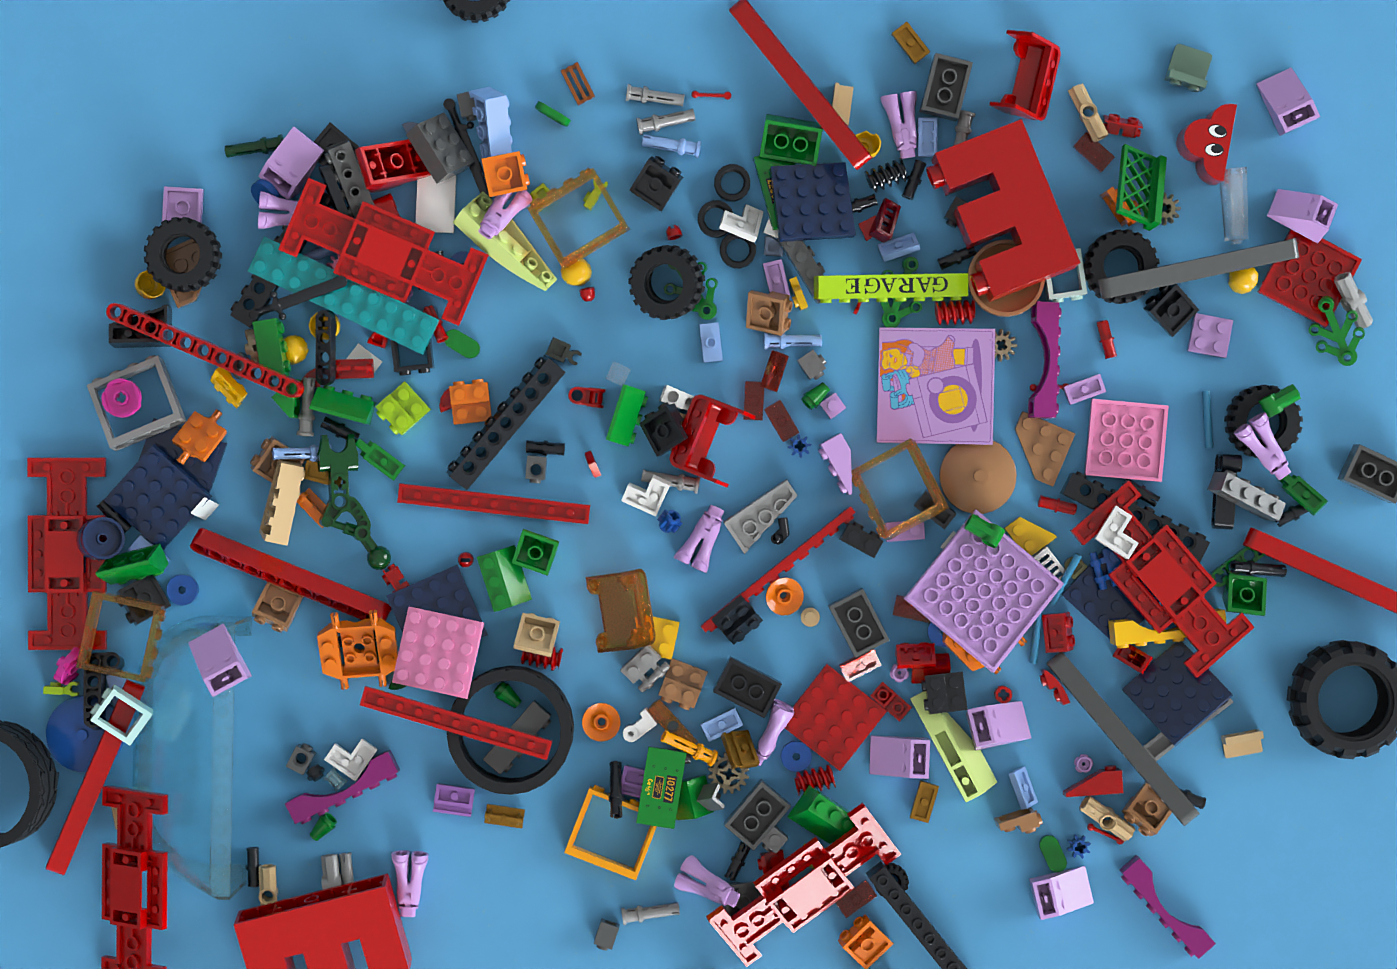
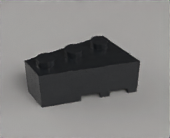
M168 304L152 311L144 312L151 317L172 325V308ZM137 316L132 318L134 325L138 322ZM113 322L109 324V344L114 348L172 347L120 323ZM155 323L150 324L151 332H154L156 329ZM172 330L167 333L169 340L172 339Z

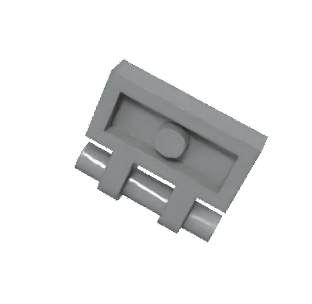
M647 643L620 671L633 684L640 679L642 684L638 689L643 693L647 689L652 688L654 682L659 677L662 678L666 674L670 665L664 662L660 666L657 662L661 659V656ZM652 668L655 672L648 677L645 673Z

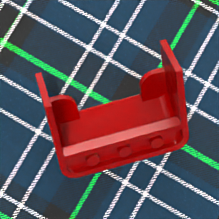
M1007 30L1006 34L1016 39L1013 50L1016 56L1021 58L1012 94H1005L1000 102H990L989 105L1007 114L1042 121L1047 115L1061 56L1060 48L1058 45L1034 32Z
M696 395L691 401L682 424L688 439L672 449L670 463L676 468L728 488L729 484L713 478L716 467L711 460L706 459L707 453L719 423L731 425L735 422L738 414L754 420L756 416L710 397Z

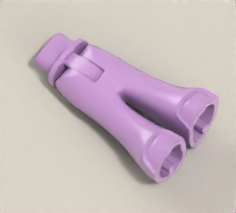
M917 91L900 93L904 123L901 121L898 94L880 97L890 121L894 143L897 151H900V158L902 159L916 157L915 106Z
M526 190L518 191L506 209L502 208L514 192L495 196L480 223L481 227L478 232L487 239H492L493 236L498 235L519 211L532 202L531 195Z
M260 191V210H279L290 213L276 214L259 211L258 229L289 225L298 201L279 198Z
M1264 412L1248 421L1250 424L1240 426L1235 430L1234 434L1253 451L1271 475L1274 474L1278 480H1281L1290 474L1291 470L1287 466L1289 463L1282 449L1273 436L1269 418ZM1251 426H1252L1253 429L1256 431V433L1258 434V436L1260 437V439H1261L1262 442L1264 443L1265 447H1264V446L1260 443V441L1257 439V437H1256V435L1254 434V432H1253Z
M710 505L708 511H705L697 522L690 537L675 553L674 558L689 565L700 540L703 539L691 567L707 573L711 551L723 521L721 517L724 510Z
M774 699L771 705L767 728L758 742V749H755L760 762L759 766L774 751L779 734L795 713L792 706L779 699Z
M394 851L391 855L396 871L397 901L400 916L415 917L416 909L419 906L422 877L429 854L423 851H413L411 853V880L408 881L410 851Z
M691 855L685 859L680 868L685 873L677 875L674 884L676 889L698 894L724 906L729 905L733 908L736 906L740 893L734 891V887L708 871L695 856ZM687 874L703 881L704 883H706V885L699 883Z

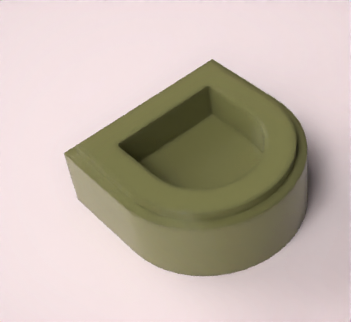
M1073 557L1067 558L1064 562L1065 571ZM1080 560L1071 576L1073 580L1088 567L1082 560Z

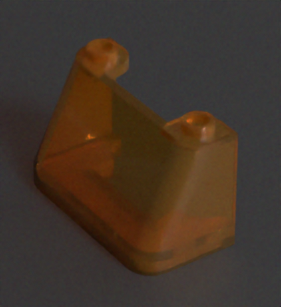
M642 569L586 577L587 589L592 595L598 594L604 632L599 633L596 638L598 653L632 650L652 645L655 642L656 633L647 577Z

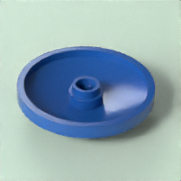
M84 695L70 698L61 703L51 714L46 728L47 745L52 756L62 766L76 772H87L105 730L103 728L101 730H93L84 724ZM94 697L91 700L92 706L98 703V697ZM110 703L106 707L107 722L114 709ZM122 741V743H121V745H120V748H119V750H118V752H117V755L119 754V752H120V750H121V748H122V746H123V741Z

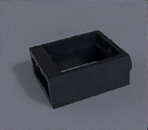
M431 339L426 348L428 364L403 367L400 365L398 343L391 340L394 372H399L400 376L411 375V371L418 370L419 374L429 373L430 369L435 368Z

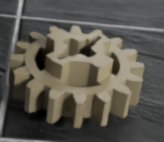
M724 752V757L721 758L718 755L717 761L713 764L714 766L708 767V770L712 772L708 775V778L714 779L711 784L719 783L721 785L719 790L723 788V794L727 790H730L731 794H733L735 788L738 791L741 790V784L746 786L744 779H749V775L745 774V772H748L749 768H741V771L732 770L727 753ZM727 761V764L724 766H718L721 762ZM728 768H730L731 772L734 774H730L729 777H726V773L723 772L727 771ZM716 774L722 777L723 784L718 781ZM734 779H738V782H736L733 785H730L731 781H733Z

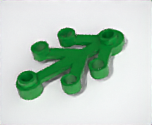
M906 257L902 261L903 274H912V272L918 269L919 263L915 257ZM910 261L914 262L913 268L909 267ZM884 270L881 275H885L886 272L893 274L891 270ZM892 298L893 303L891 307L888 302H880L884 311L882 323L888 328L897 327L902 317L911 313H919L922 310L921 303L917 301L911 302L909 307L899 310L900 305L905 301L895 302V298ZM915 303L918 305V310L916 311L913 309ZM890 315L894 316L893 322L889 321Z
M698 262V265L702 264L704 266V270L701 271L702 275H704L707 271V264L705 262ZM668 264L671 269L677 271L682 279L680 272L674 266ZM716 278L707 279L706 287L708 290L706 299L701 294L702 299L692 310L698 312L699 316L705 320L714 318L717 313V307L713 303L715 288L718 286ZM710 280L715 282L714 287L709 286ZM669 283L665 285L664 292L667 295H680L683 287ZM669 285L673 287L672 293L667 290ZM705 307L710 308L709 314L704 312Z
M1323 296L1319 300L1318 307L1320 311L1325 312L1332 331L1320 327L1318 323H1312L1309 326V333L1312 336L1320 335L1337 342L1339 348L1330 346L1326 341L1320 340L1316 343V350L1319 353L1327 352L1337 356L1338 361L1342 365L1351 366L1357 360L1355 349L1359 341L1364 338L1365 330L1362 327H1356L1353 330V338L1347 346L1345 338L1353 322L1357 320L1358 313L1355 310L1347 311L1346 320L1340 329L1333 312V298ZM1328 303L1330 307L1324 308L1322 305ZM1353 313L1356 317L1350 319L1348 315ZM1312 327H1317V328H1318V331H1317V332H1313V331L1311 330V328H1312ZM1361 331L1363 334L1361 336H1357L1355 332ZM1319 344H1324V345H1325V348H1324V349H1320V348L1318 347V345H1319ZM1348 354L1351 358L1346 360L1344 355Z

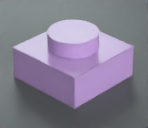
M836 393L820 403L830 419L846 409Z

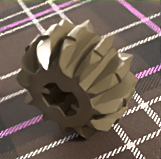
M1165 192L1163 207L1167 206L1168 210L1162 212L1161 223L1163 226L1167 224V221L1170 224L1174 223L1173 218L1179 217V214L1175 211L1181 210V207H1175L1179 200L1172 201L1174 195L1171 194L1167 198Z
M999 329L998 334L995 331V358L998 355V362L1002 361L1003 356L1006 360H1009L1008 353L1011 355L1015 354L1011 348L1017 347V344H1011V341L1016 339L1015 336L1009 339L1010 331L1003 335V329ZM997 341L998 343L1003 341V346L1005 348L998 350V345L996 344Z

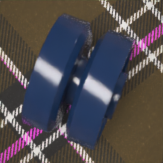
M100 517L84 523L78 531L76 540L78 548L84 556L91 560L100 561L113 558L120 553L124 546L125 535L123 528L118 522L112 518ZM100 535L102 536L101 539H103V542L99 540Z

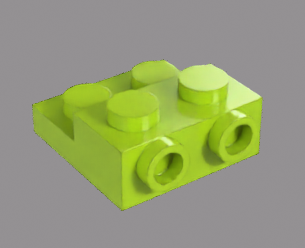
M406 381L376 406L378 409L376 414L383 421L387 419L391 423L389 428L396 435L398 433L404 435L431 410Z

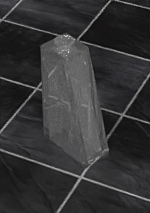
M1247 167L1228 168L1225 170L1224 181L1220 183L1225 242L1231 241V245L1242 244L1243 240L1248 239Z

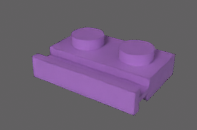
M628 765L624 766L622 794L640 798L644 769Z
M437 783L433 812L471 817L475 788Z

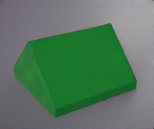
M294 383L290 386V392L292 394L296 393L297 387ZM276 392L271 397L289 418H298L301 396L290 398Z
M523 529L512 563L548 576L560 541Z
M1228 574L1222 596L1226 612L1265 616L1267 578Z
M706 774L682 779L676 820L697 819L714 812L708 811L697 802L703 785L708 784Z

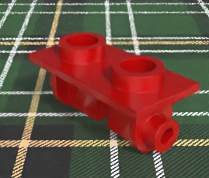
M1117 114L1103 116L1106 122L1103 124L1109 134L1118 135L1121 128L1123 129L1122 136L1140 137L1143 125L1139 119L1134 117L1124 119L1120 118Z
M336 360L335 379L374 378V360Z
M392 564L388 567L389 571L387 573L383 570L384 575L381 577L387 586L392 585L394 588L393 592L409 586L407 580L402 584L399 583V580L403 579L404 576L398 566Z

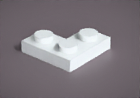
M746 204L741 217L725 210L719 228L755 243L764 211Z
M653 475L647 490L629 482L621 501L653 516H657L671 482Z
M1115 506L1094 538L1127 560L1138 545L1137 541L1123 533L1132 515Z
M363 738L352 753H349L335 743L324 760L356 782L378 749Z

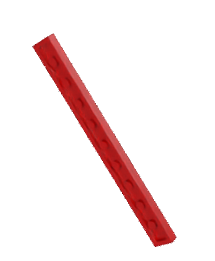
M399 483L397 503L589 524L591 506Z
M851 506L846 508L701 624V628L705 633L708 630L712 632L717 628L711 619L737 597L742 595L749 603V597L753 594L755 596L759 595L765 590L763 588L764 585L768 582L771 584L779 579V573L783 570L785 572L789 571L795 566L793 564L794 561L798 558L800 561L810 554L808 552L809 549L813 546L815 549L825 542L823 540L824 537L828 534L831 537L840 530L838 526L843 522L846 525L854 519L853 514L856 513Z
M365 686L360 701V706L547 760L552 745V740L368 686Z

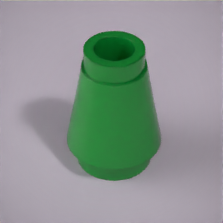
M822 382L804 393L801 400L808 409L812 410L818 407L830 389Z
M504 681L493 691L497 699L514 709L522 701L509 683Z
M329 813L320 815L310 832L311 838L319 841V839L335 828L337 820Z

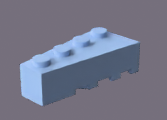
M490 86L469 91L470 98L474 97L475 107H472L473 115H476L479 122L476 131L480 140H482V144L479 145L482 158L512 153L511 145L513 140L509 128L511 120L508 115L509 100L507 96Z

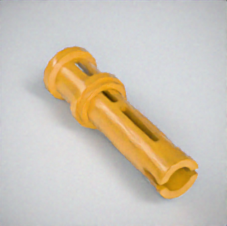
M667 730L661 736V742L691 754L693 759H700L710 767L717 759L718 751H712L704 747L702 743H692Z

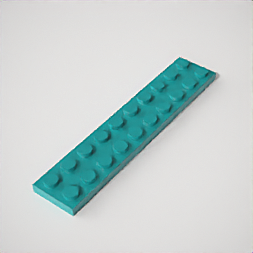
M265 236L248 269V272L292 293L339 276L333 273L334 269L298 253V256L294 257L278 250L280 244ZM347 279L345 287L309 300L422 355L439 323L438 319L349 279Z

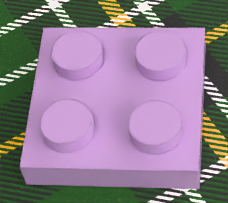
M164 187L162 221H169L173 217H188L202 223L204 190Z
M1196 313L1193 318L1187 351L1226 358L1233 320Z

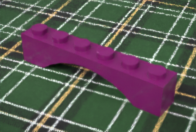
M1037 301L1031 307V324L1041 339L1044 350V367L1040 382L1028 399V418L1052 419L1056 418L1059 411L1057 395L1059 394L1057 376L1060 373V366L1058 365V357L1060 356L1058 338L1061 335L1059 319L1062 314L1059 302Z
M388 750L372 758L361 778L348 788L326 795L303 793L287 801L285 806L295 824L299 822L305 824L312 820L311 816L316 813L319 816L329 811L328 807L332 805L338 807L346 803V798L352 796L354 799L363 794L362 790L368 787L372 790L380 786V781L384 779L390 781L396 778V773L400 771V768L391 750Z
M1137 855L1119 870L1123 874L1121 876L1122 880L1127 885L1132 884L1135 887L1133 892L1140 900L1144 898L1148 902L1146 907L1153 914L1155 912L1159 914L1161 918L1158 920L1165 928L1169 926L1174 931L1171 935L1178 942L1182 940L1186 945L1184 947L1185 951L1191 957L1195 955L1198 959L1201 958L1216 944L1200 926L1182 922L1171 916L1164 909L1155 893L1152 871Z

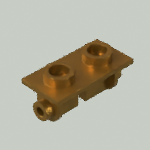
M487 804L484 823L522 829L525 809Z

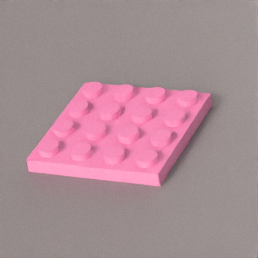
M1091 399L1084 475L1162 482L1169 406Z
M408 607L392 683L468 699L484 622Z

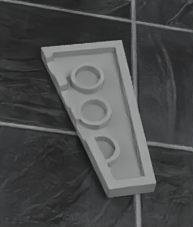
M785 479L723 521V523L745 554L798 495L788 480Z

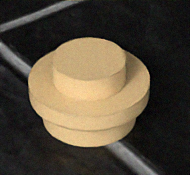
M806 608L801 613V621L808 627L815 626L820 620L819 612L814 608Z

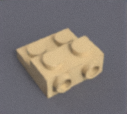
M522 613L513 649L551 657L560 621L553 618L540 617L533 613Z

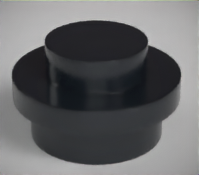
M319 764L311 767L306 772L308 775L307 779L314 782L318 781L324 776L323 772L325 769L320 767Z

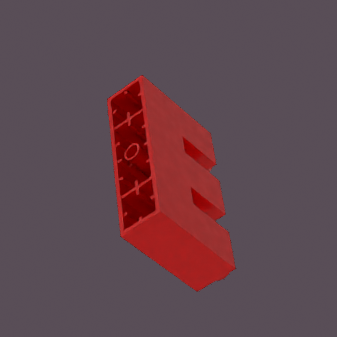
M1022 119L934 154L931 160L933 165L926 168L927 176L933 189L942 187L945 196L985 180H989L994 193L958 206L953 213L967 249L1007 233H1011L1016 246L980 260L976 264V273L970 275V281L978 297L986 294L988 301L991 302L1075 269L1081 263Z
M388 873L275 901L267 905L240 910L234 922L235 932L247 969H296L292 956L302 953L307 969H356L348 942L360 939L368 969H410L412 956Z

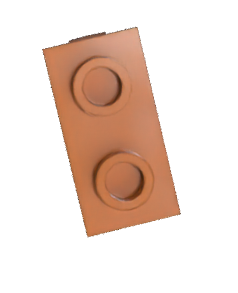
M308 488L299 495L297 503L323 528L319 524V519L326 504Z

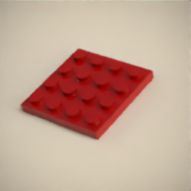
M1290 229L1285 240L1297 239L1300 257L1272 263L1257 292L1326 328L1329 321L1325 312L1320 311L1318 307L1320 298L1323 296L1332 297L1334 300L1333 312H1335L1342 299L1334 282L1335 277L1339 274L1350 272L1353 278L1362 259L1323 238L1319 243H1316ZM1328 303L1322 305L1324 308L1330 307Z
M826 663L793 705L795 713L785 729L841 771L887 710Z

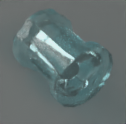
M334 767L323 780L327 781L334 788V791L337 792L348 780L344 779Z

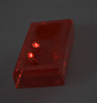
M774 350L771 351L760 387L774 392L778 391L788 361V355Z
M745 381L744 411L755 415V420L763 421L765 382ZM743 416V420H754L749 417Z
M781 400L764 409L782 442L800 433Z
M864 880L855 889L838 900L836 904L847 918L877 897V894L867 880Z

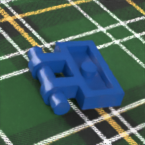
M1108 547L1101 549L1103 555L1101 558H1098L1096 551L1089 553L1091 558L1089 562L1091 567L1094 568L1096 584L1098 583L1100 590L1107 589L1105 582L1107 580L1111 581L1112 586H1117L1108 574L1122 563ZM1105 563L1108 574L1103 575L1101 564Z

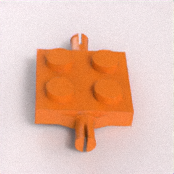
M216 409L210 418L194 411L172 439L173 444L180 447L183 451L177 459L179 463L184 465L189 456L196 457L203 462L207 460L227 434V430L216 423L222 415L220 411Z

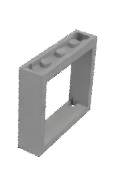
M149 356L141 363H132L122 371H113L109 374L110 376L96 378L87 385L109 447L114 451L128 447L186 422L164 360L159 356ZM156 367L173 414L115 438L98 391L106 388V385L112 380L119 378L127 379Z

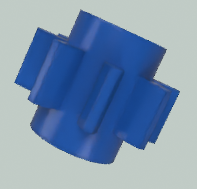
M797 434L796 440L790 438V441L793 443L788 448L793 449L792 456L799 453V457L802 458L803 452L809 454V451L806 449L812 444L806 443L807 436L804 439H800V435ZM798 440H800L801 444L805 445L801 452L794 447Z
M665 509L657 519L660 522V529L665 533H670L671 531L675 533L682 525L679 513L674 510L668 512Z
M1074 834L1072 841L1067 840L1070 843V847L1066 849L1073 851L1072 857L1074 858L1079 855L1083 859V854L1086 852L1090 853L1087 846L1091 845V843L1088 841L1084 842L1086 838L1084 835L1078 838ZM1078 842L1082 845L1080 846V850H1077L1075 848L1077 847Z

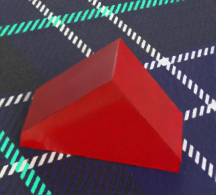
M1128 644L1129 647L1116 649L1113 657L1142 674L1153 658L1131 644Z

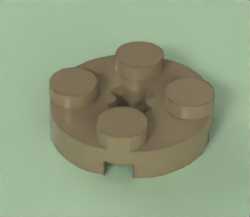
M254 329L245 330V336L248 341L245 344L246 354L251 355L252 361L259 363Z

